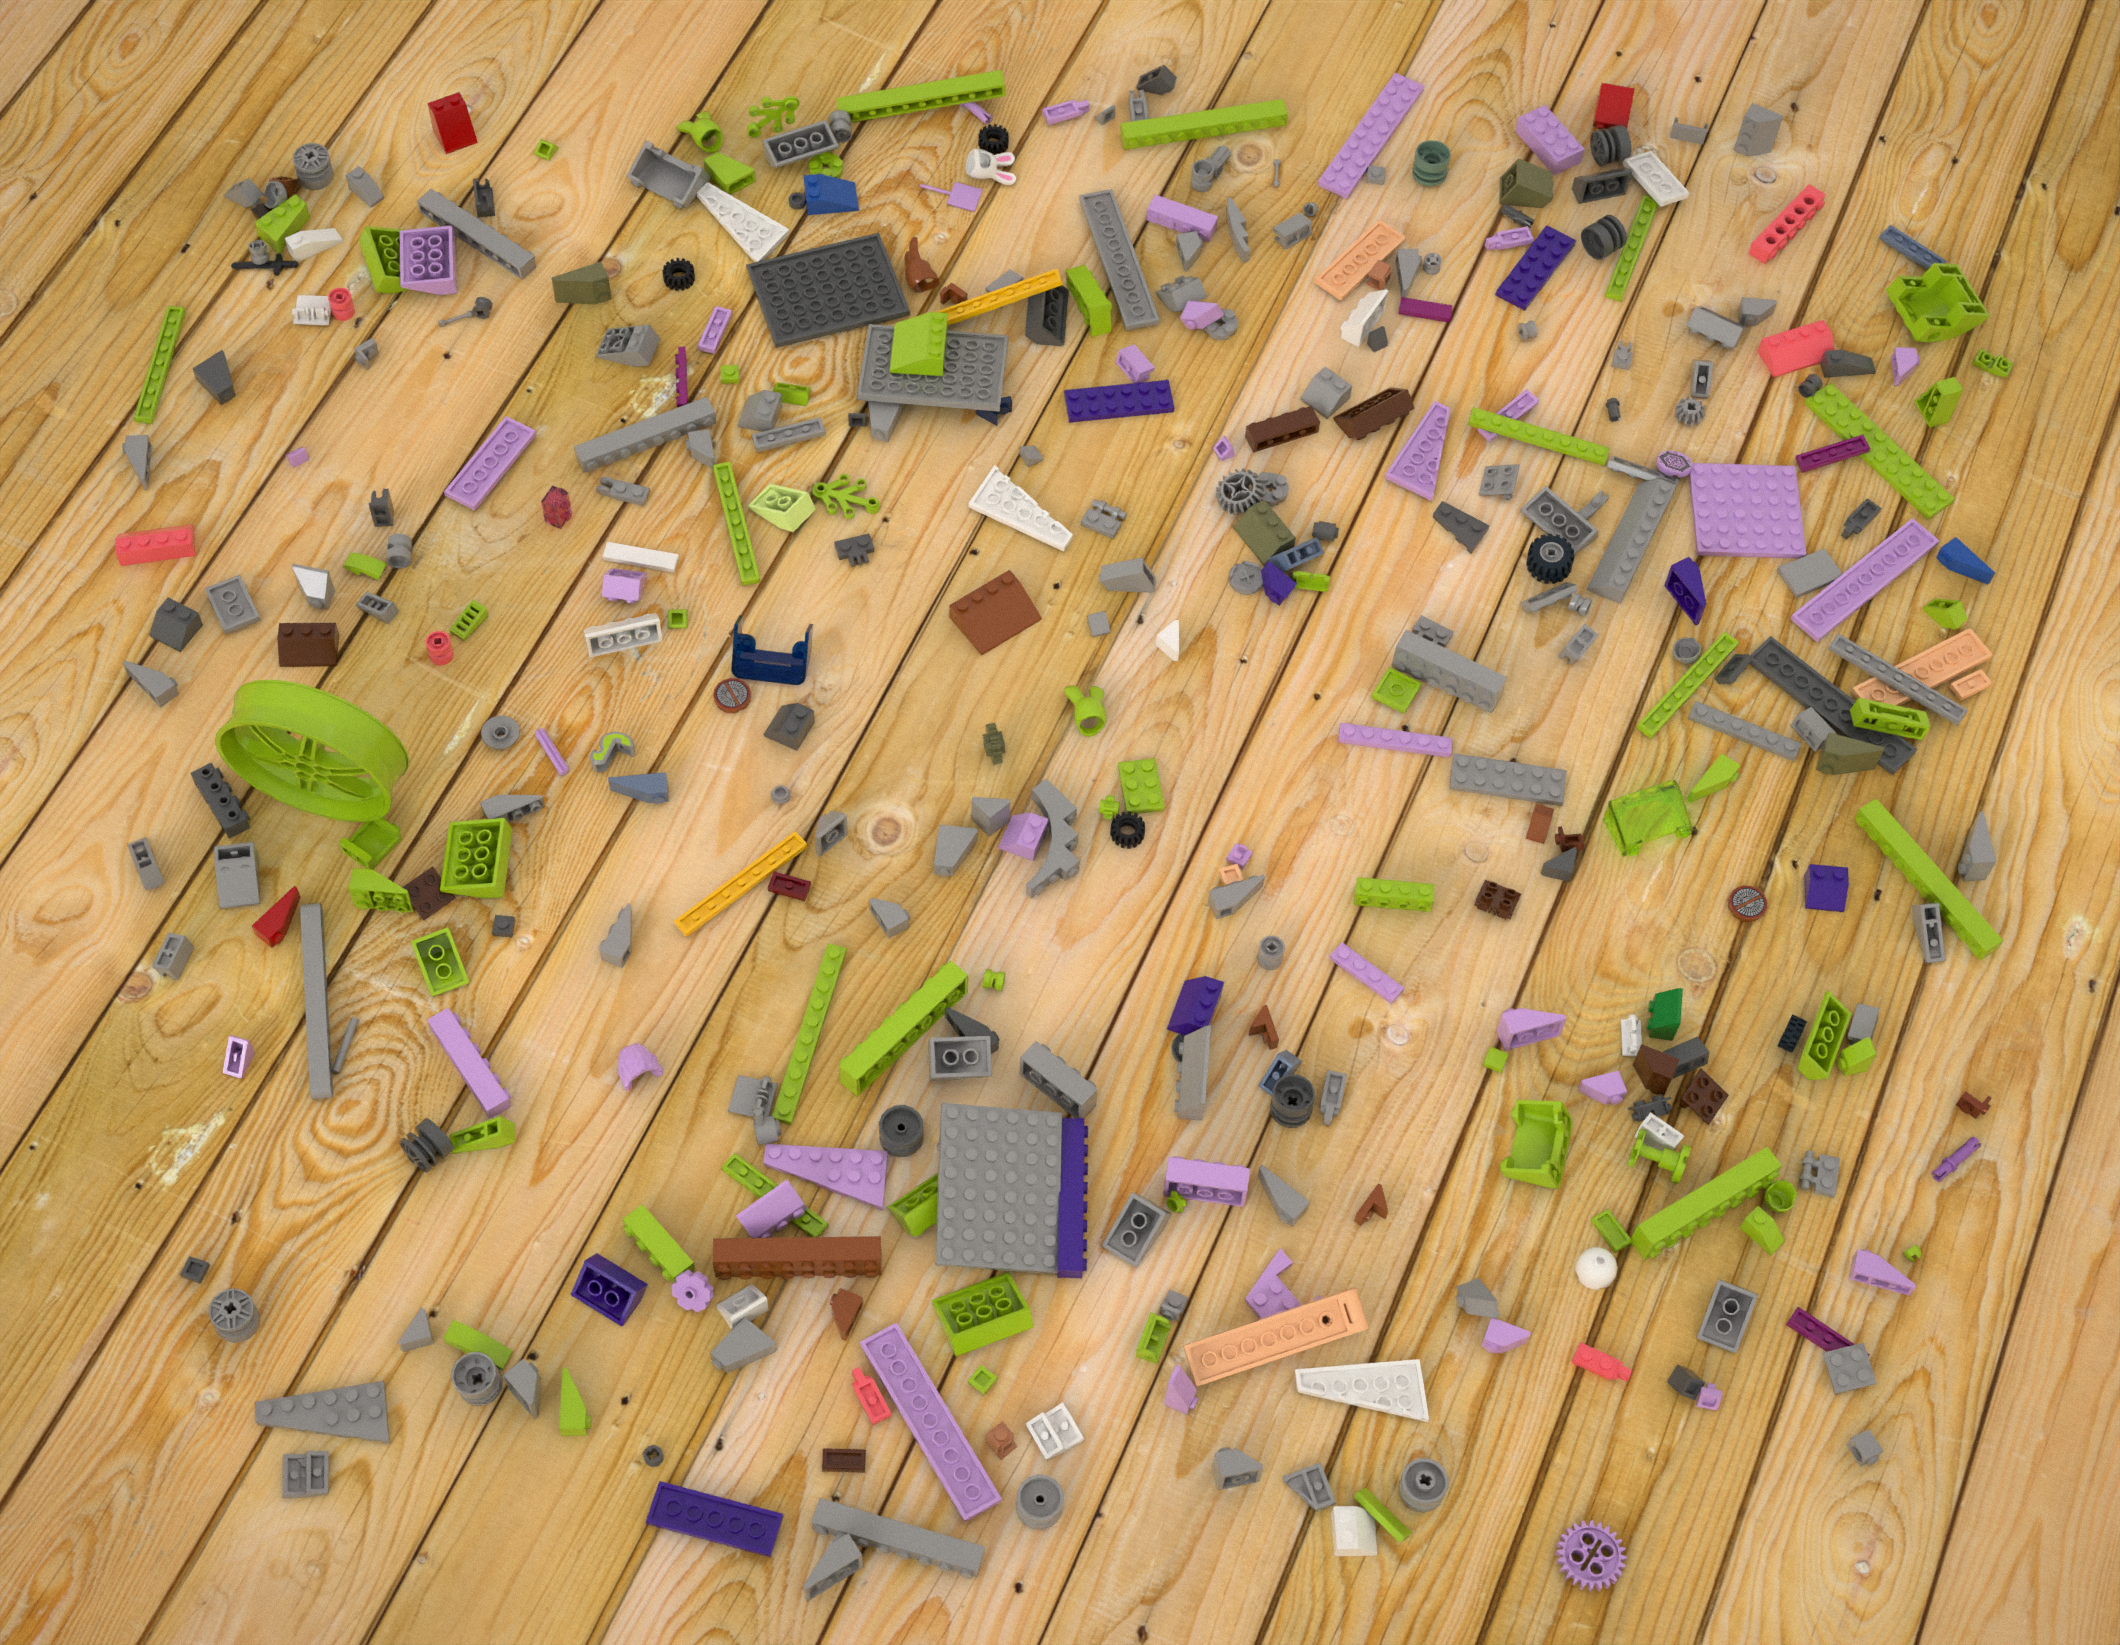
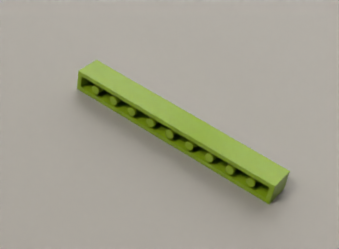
M1002 70L844 96L836 98L838 110L848 112L851 123L1004 97L1006 96Z
M1283 99L1120 123V137L1124 150L1285 126L1287 125L1288 112Z
M1874 799L1861 807L1854 818L1857 824L1868 833L1872 841L1877 843L1882 852L1893 861L1895 867L1901 870L1923 898L1929 903H1939L1941 917L1957 933L1958 938L1965 942L1970 951L1982 960L1998 950L2003 939L1877 799Z

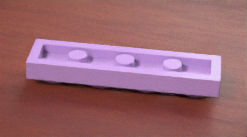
M1526 389L1496 414L1519 420L1538 405L1539 400ZM1479 428L1477 430L1489 442L1499 435Z
M1342 942L1329 957L1330 960L1391 1005L1404 990L1403 986Z

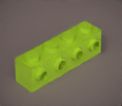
M1357 877L1354 887V905L1431 912L1434 902V884Z
M643 1204L622 1219L624 1224L623 1231L629 1238L633 1236L637 1241L636 1245L639 1250L647 1252L650 1262L655 1267L659 1266L662 1269L661 1273L668 1282L672 1281L674 1283L676 1277L686 1270L695 1271L694 1262Z

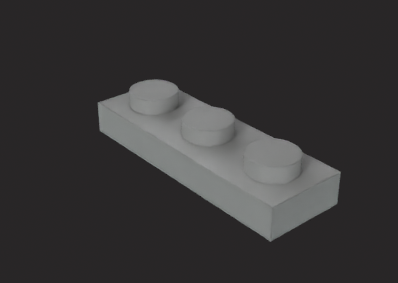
M1569 582L1563 583L1520 602L1522 609L1537 612L1545 605L1550 606L1559 599L1571 597L1573 593L1578 591L1577 586Z

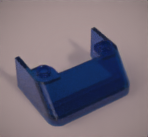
M739 615L734 624L731 666L733 675L741 679L790 685L802 684L806 679L810 661L813 624H809L805 632V641H798L794 644L792 654L756 649V640L752 635L742 633L743 616Z

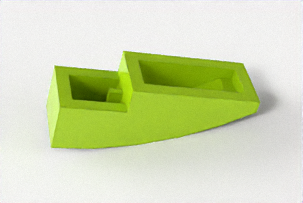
M456 1320L452 1321L443 1337L445 1344L464 1351L465 1355L471 1352L486 1354L493 1360L496 1367L504 1370L513 1353L511 1349Z

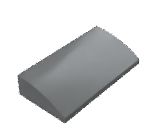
M1547 486L1542 488L1520 509L1525 516L1545 533L1552 534V536L1560 535L1561 539L1563 537L1566 538V542L1572 544L1571 548L1574 549V555L1598 537V529Z

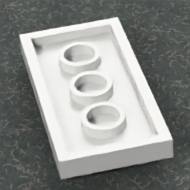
M1652 151L1624 159L1623 165L1625 168L1631 169L1633 177L1660 207L1688 198L1689 192Z

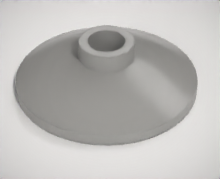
M508 716L490 718L485 722L481 730L484 743L494 749H505L512 746L518 740L520 734L517 722Z

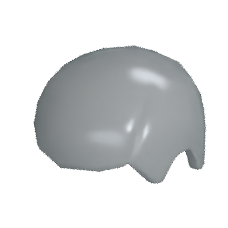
M279 181L268 182L263 193L267 198V202L264 204L269 209L276 208L287 200V191Z
M1684 637L1678 639L1673 645V656L1680 663L1691 664L1700 657L1701 643H1698L1695 638Z

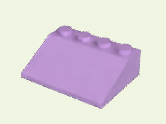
M452 225L400 231V285L402 288L437 295L457 293L456 238Z

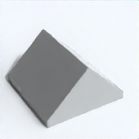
M972 797L971 820L990 837L1010 821V799Z

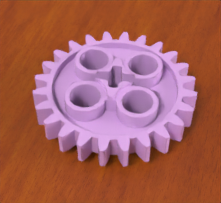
M1583 1520L1580 1523V1527L1574 1523L1572 1530L1567 1528L1565 1530L1566 1535L1562 1534L1560 1536L1562 1542H1558L1556 1545L1560 1550H1557L1555 1555L1561 1558L1557 1560L1556 1564H1563L1560 1572H1567L1565 1579L1572 1578L1573 1586L1579 1582L1581 1590L1587 1585L1589 1592L1592 1591L1594 1586L1600 1591L1602 1584L1608 1589L1610 1582L1615 1584L1617 1581L1616 1577L1620 1578L1623 1574L1620 1570H1624L1626 1567L1622 1562L1627 1559V1556L1621 1554L1626 1548L1619 1547L1622 1539L1615 1540L1617 1532L1610 1534V1526L1602 1529V1522H1599L1596 1527L1593 1520L1587 1526ZM1583 1537L1589 1538V1539L1591 1540L1592 1544H1591V1545L1585 1544V1543L1583 1542L1582 1538H1583ZM1600 1540L1601 1545L1586 1569L1581 1571V1567L1597 1541ZM1601 1550H1607L1610 1553V1557L1603 1556ZM1571 1555H1578L1581 1562H1575ZM1590 1567H1596L1600 1574H1593Z

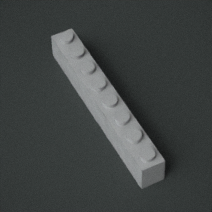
M430 189L417 200L419 213L439 226L452 225L456 237L523 280L536 268L535 256L530 251L524 250L518 243H514L504 234L498 233L492 226L486 225L478 217L475 218L466 209L458 207L441 193Z
M705 397L574 446L575 457L584 473L593 471L596 468L609 465L622 458H627L638 452H644L649 448L662 445L670 440L678 439L688 434V432L710 427L716 424V413L708 398Z
M819 1498L811 1522L812 1529H815L814 1531L818 1534L827 1535L828 1533L837 1537L841 1534L844 1536L849 1533L852 1540L861 1547H876L879 1552L886 1554L889 1552L896 1553L898 1557L905 1560L913 1558L925 1566L933 1564L939 1566V1569L945 1572H951V1570L960 1572V1575L966 1578L978 1577L985 1554L984 1546Z

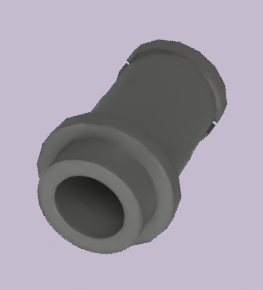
M1610 398L1606 403L1609 420L1612 422L1621 419L1618 407L1620 402L1616 398Z

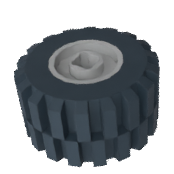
M1544 534L1540 538L1537 537L1531 543L1526 566H1528V572H1532L1531 576L1533 578L1538 577L1537 581L1545 580V584L1552 581V584H1555L1557 580L1561 582L1564 578L1568 577L1573 565L1574 549L1571 548L1572 544L1570 542H1566V538L1563 537L1561 539L1560 535L1557 534L1556 536H1552V534L1545 536Z

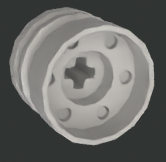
M308 143L301 145L293 154V163L298 181L306 189L319 190L327 187L333 180L334 172L330 156L324 146Z
M236 1288L226 1289L212 1299L209 1306V1317L219 1336L225 1341L232 1343L243 1342L250 1339L257 1332L260 1325V1315L251 1297L245 1291Z
M480 1352L468 1353L462 1356L452 1369L451 1379L454 1387L469 1404L475 1406L487 1405L499 1396L503 1388L502 1375L493 1360L486 1354Z

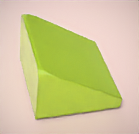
M540 138L534 155L549 161L559 147Z
M687 609L668 610V628H687Z

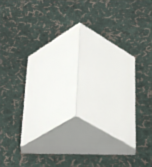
M753 1284L748 1285L716 1305L731 1330L744 1317L752 1321L769 1310L766 1296Z

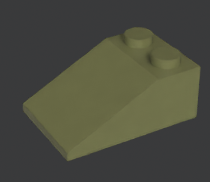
M602 262L551 278L556 303L598 304L612 299L609 277Z
M1829 732L1819 752L1816 770L1832 775L1874 770L1885 747Z

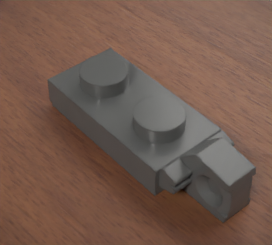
M1867 498L1847 518L1844 524L1846 528L1841 536L1848 539L1853 533L1856 535L1860 533L1880 513L1882 508Z

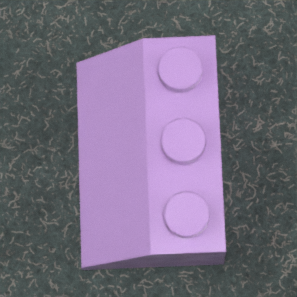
M785 1180L737 1214L736 1217L751 1238H771V1234L785 1229L788 1226V1222L803 1216L808 1208L790 1182Z

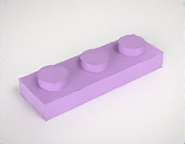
M715 306L698 344V350L712 354L716 353L731 319L732 310Z

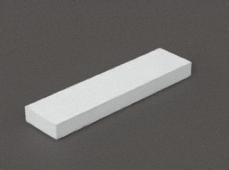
M607 542L602 556L605 561L675 573L679 559L678 554Z

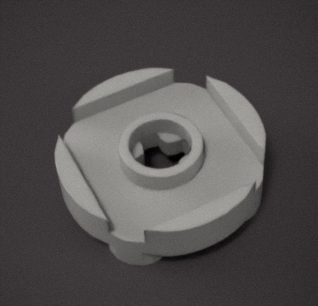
M1220 308L1224 315L1203 328L1205 333L1210 334L1212 339L1227 340L1233 333H1236L1238 320L1233 310Z
M1261 472L1258 477L1261 478L1264 485L1262 501L1265 500L1269 506H1276L1282 500L1285 501L1289 490L1286 477L1276 473ZM1267 487H1272L1274 489L1272 490V492L1268 491Z

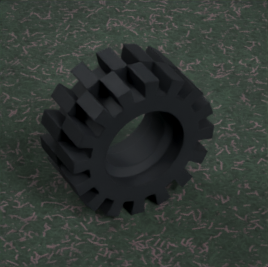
M989 124L988 128L984 126L978 136L979 149L993 155L1005 153L1009 145L1008 131L1006 132V128L1002 129L1001 125L997 127V124H994L993 127ZM996 138L999 139V141L991 142L988 139Z
M676 258V261L671 259V263L667 261L666 265L663 266V279L666 286H670L671 290L675 288V291H678L679 288H681V291H684V287L689 289V285L692 286L693 281L695 282L693 264H690L689 260L685 262L684 258L681 261L679 258ZM677 272L685 273V275L681 277L673 276V274Z
M1128 811V815H1126L1125 812H1122L1121 816L1117 814L1116 819L1113 818L1110 836H1112V841H1115L1117 846L1121 844V848H1124L1127 845V849H1131V845L1135 848L1137 843L1139 845L1142 843L1145 835V822H1142L1143 818L1141 816L1137 818V813L1131 815L1132 812ZM1128 825L1132 826L1135 832L1127 835L1122 833L1120 829Z

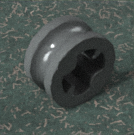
M656 1445L648 1446L643 1453L646 1464L651 1467L659 1466L664 1458L661 1448ZM653 1452H656L658 1457H655L654 1460H651L650 1456L648 1455H652Z

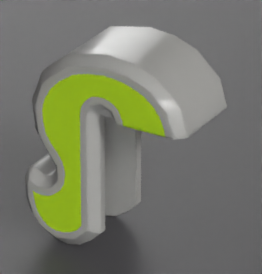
M621 732L606 733L599 742L600 751L593 750L590 754V760L594 771L604 772L609 767L617 750L632 757L635 756L634 742L631 737Z

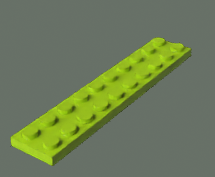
M1832 383L1817 391L1813 397L1811 395L1805 400L1804 404L1843 441L1864 435L1870 447V452L1859 456L1927 520L1953 504L1955 498Z

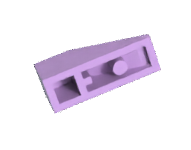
M1857 1250L1852 1258L1850 1280L1909 1296L1916 1287V1284L1879 1255L1873 1254L1869 1250Z
M1176 1365L1168 1382L1164 1405L1187 1415L1190 1409L1194 1410L1199 1398L1196 1397L1197 1389L1181 1366Z

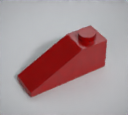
M292 887L252 925L255 935L271 948L281 943L288 932L301 898L297 887Z

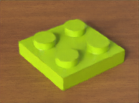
M1388 667L1372 693L1371 698L1405 714L1420 690L1422 683Z

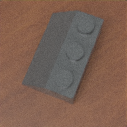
M1621 168L1575 177L1572 191L1578 204L1626 195L1632 171L1631 169Z

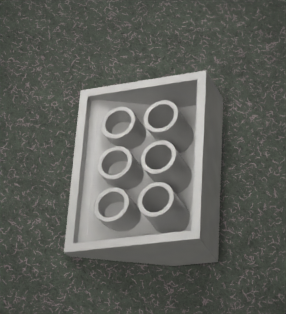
M1205 1026L1185 1035L1184 1041L1179 1044V1054H1182V1061H1178L1177 1073L1181 1074V1080H1177L1176 1093H1179V1100H1175L1174 1112H1178V1119L1202 1121L1206 1102L1211 1026Z

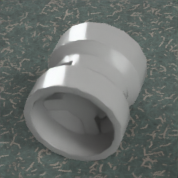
M255 240L248 245L249 251L252 253L251 260L254 264L260 265L269 261V255L266 252L267 246L264 241Z
M1575 592L1569 603L1568 610L1578 611L1580 615L1585 616L1592 599L1582 598L1580 594Z

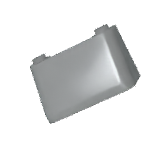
M647 140L627 174L632 185L638 188L642 186L672 201L673 205L679 209L687 208L696 198L697 192L711 179V176L703 168L697 165H689L669 155L664 150L655 148L654 144Z

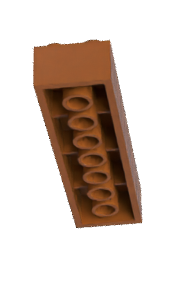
M881 1236L713 1239L715 1277L723 1280L731 1279V1277H740L741 1279L782 1277L791 1279L794 1276H802L808 1279L815 1276L854 1278L856 1275H865L866 1277L873 1278L877 1275H882Z

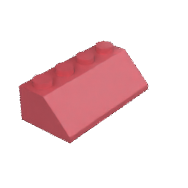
M1821 320L1762 338L1757 352L1774 378L1819 364L1825 351L1835 349L1832 332L1825 321Z
M188 524L118 534L115 538V546L120 565L126 566L196 556L194 525Z

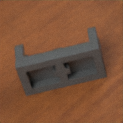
M478 178L473 179L478 218L495 216L493 189L490 187L489 180L485 179V184L481 185Z
M383 489L382 497L380 498L376 497V491L374 490L371 494V503H369L374 526H393L394 508L389 489Z
M1698 1036L1663 1051V1053L1679 1059L1673 1079L1708 1064L1709 1051Z

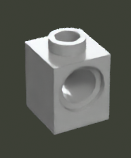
M1869 1429L1852 1437L1846 1444L1860 1467L1865 1464L1871 1466L1880 1460L1878 1457L1883 1452Z

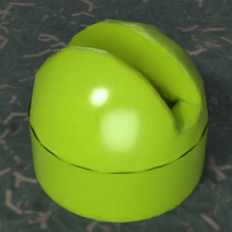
M1917 1244L1903 1252L1909 1261H1916L1913 1257L1914 1255L1918 1259L1921 1258V1250Z

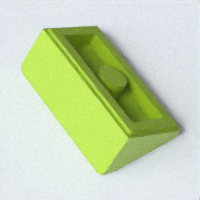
M777 382L773 392L782 394V403L807 406L811 388Z

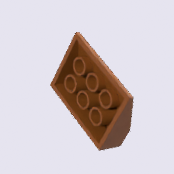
M1010 570L949 605L950 619L981 655L1042 620L1021 582Z

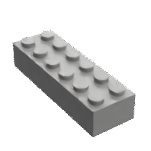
M1405 630L1397 643L1392 666L1397 670L1404 671L1416 679L1423 680L1433 687L1444 690L1449 695L1461 698L1464 702L1478 706L1481 710L1490 713L1494 711L1498 704L1507 679L1506 676L1408 630Z

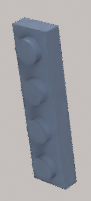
M1892 225L1880 235V240L1927 270L1933 263L1946 264L1947 262Z

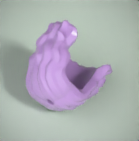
M635 1043L620 1050L618 1074L625 1091L630 1090L633 1085L632 1080L645 1071L651 1070L653 1075L658 1077L663 1075V1068L658 1063L657 1057L648 1051L645 1046Z

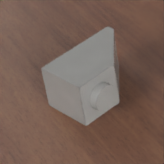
M360 166L346 174L349 189L369 207L372 208L384 199L383 194L371 176Z
M250 178L234 184L224 194L226 198L244 208L256 206L261 201L259 198L263 195Z
M1197 231L1181 233L1176 236V248L1185 272L1191 268L1200 256V250L1203 247L1202 238L1198 236Z
M1742 297L1738 308L1739 324L1757 326L1773 314L1777 300Z
M1692 359L1690 374L1692 397L1709 398L1713 370L1712 361Z
M709 429L688 432L689 439L685 440L687 451H691V457L713 469L715 458Z
M874 898L869 899V910L888 938L909 928L910 915L906 909L903 910L897 903Z
M1479 1278L1456 1286V1302L1467 1314L1492 1318L1499 1317L1496 1298Z

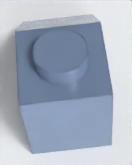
M1288 1050L1282 1051L1277 1054L1258 1086L1272 1096L1275 1083L1281 1077L1294 1075L1302 1061Z

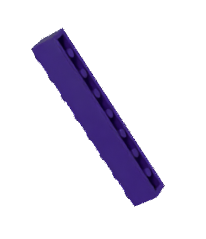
M1062 1118L1057 1278H1082L1083 1271H1087V1259H1083V1252H1087V1239H1083V1232L1087 1233V1220H1083V1213H1087L1088 1204L1087 1201H1084V1194L1088 1192V1182H1084V1175H1088V1163H1084V1157H1088V1144H1084V1138H1088V1126H1084V1118Z

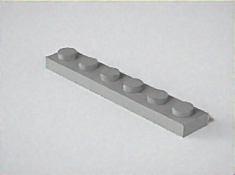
M1695 701L1688 717L1691 721L1793 762L1801 746V743L1697 701Z

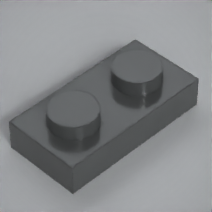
M1734 654L1715 677L1717 683H1734L1751 662L1749 654Z

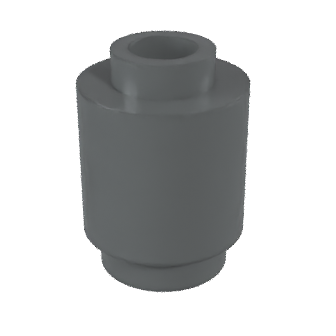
M1314 522L1312 536L1320 540L1333 542L1334 538L1337 539L1339 528L1336 527L1335 523Z

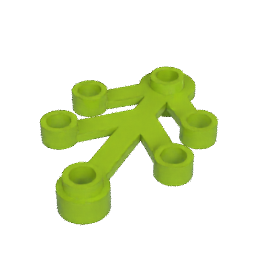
M788 96L783 100H771L770 97H763L761 99L763 108H778L759 109L758 106H751L749 108L751 117L767 116L757 123L752 122L747 127L748 136L751 138L759 137L761 135V128L773 119H775V122L772 124L773 131L776 133L783 130L782 113L787 111L785 122L787 124L794 123V111L798 109L799 99L794 96Z
M841 474L836 481L828 484L819 482L812 487V494L815 498L823 500L827 507V512L831 515L837 513L838 506L829 497L836 498L846 519H852L855 516L854 508L849 507L847 502L865 506L866 511L870 514H875L880 510V502L876 498L865 499L850 495L857 491H864L867 488L865 479H858L855 485L835 491L833 489L849 485V476Z

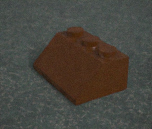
M279 623L277 638L279 666H337L340 635L336 623Z

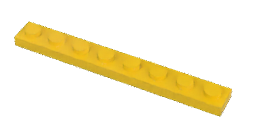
M1054 269L936 312L948 313L947 326L1063 284L1058 269Z
M794 831L675 919L674 924L688 937L773 874L774 871H777L808 848L807 843Z

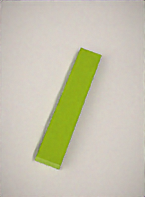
M736 1153L721 1167L722 1171L759 1199L778 1186ZM809 1208L805 1210L803 1216L790 1221L809 1237H820L829 1227V1223Z

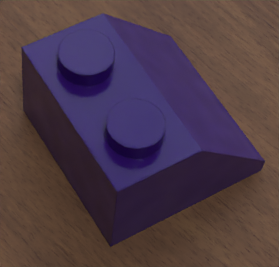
M1809 864L1804 874L1805 909L1844 912L1849 886L1848 867Z

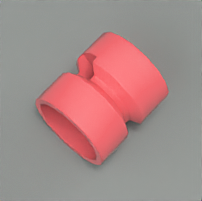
M342 287L330 291L328 301L333 317L339 321H346L352 318L355 314V308L350 291Z
M443 631L430 633L426 638V646L431 662L436 665L448 664L454 655L449 635Z

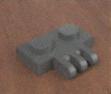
M870 534L834 542L839 560L848 558L851 567L855 566L854 560L857 561L858 565H862L861 558L864 559L865 564L869 563L867 554L874 552V545Z

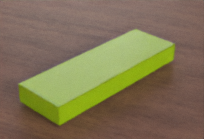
M1366 1487L1354 1495V1499L1398 1542L1401 1543L1412 1534Z

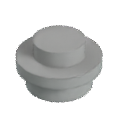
M783 785L776 786L771 793L772 800L777 804L788 802L790 799L789 789Z

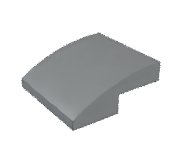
M329 1451L283 1454L282 1498L327 1495Z

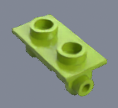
M1297 570V572L1293 571L1292 580L1297 583L1294 588L1328 592L1330 576H1327V574H1310L1309 572Z

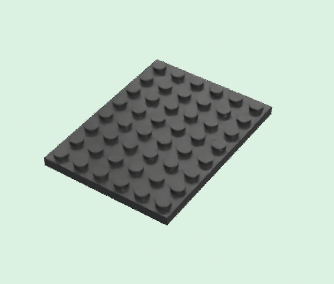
M879 233L746 264L748 275L775 348L910 315L909 307Z

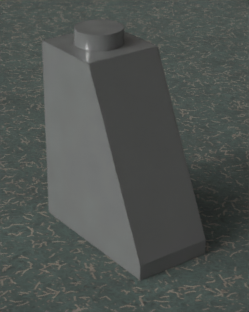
M223 350L192 368L196 380L220 405L236 396Z

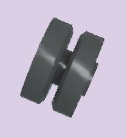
M896 1105L887 1109L882 1114L879 1121V1136L883 1149L896 1157H908L916 1153L924 1140L923 1119L919 1112L906 1105Z

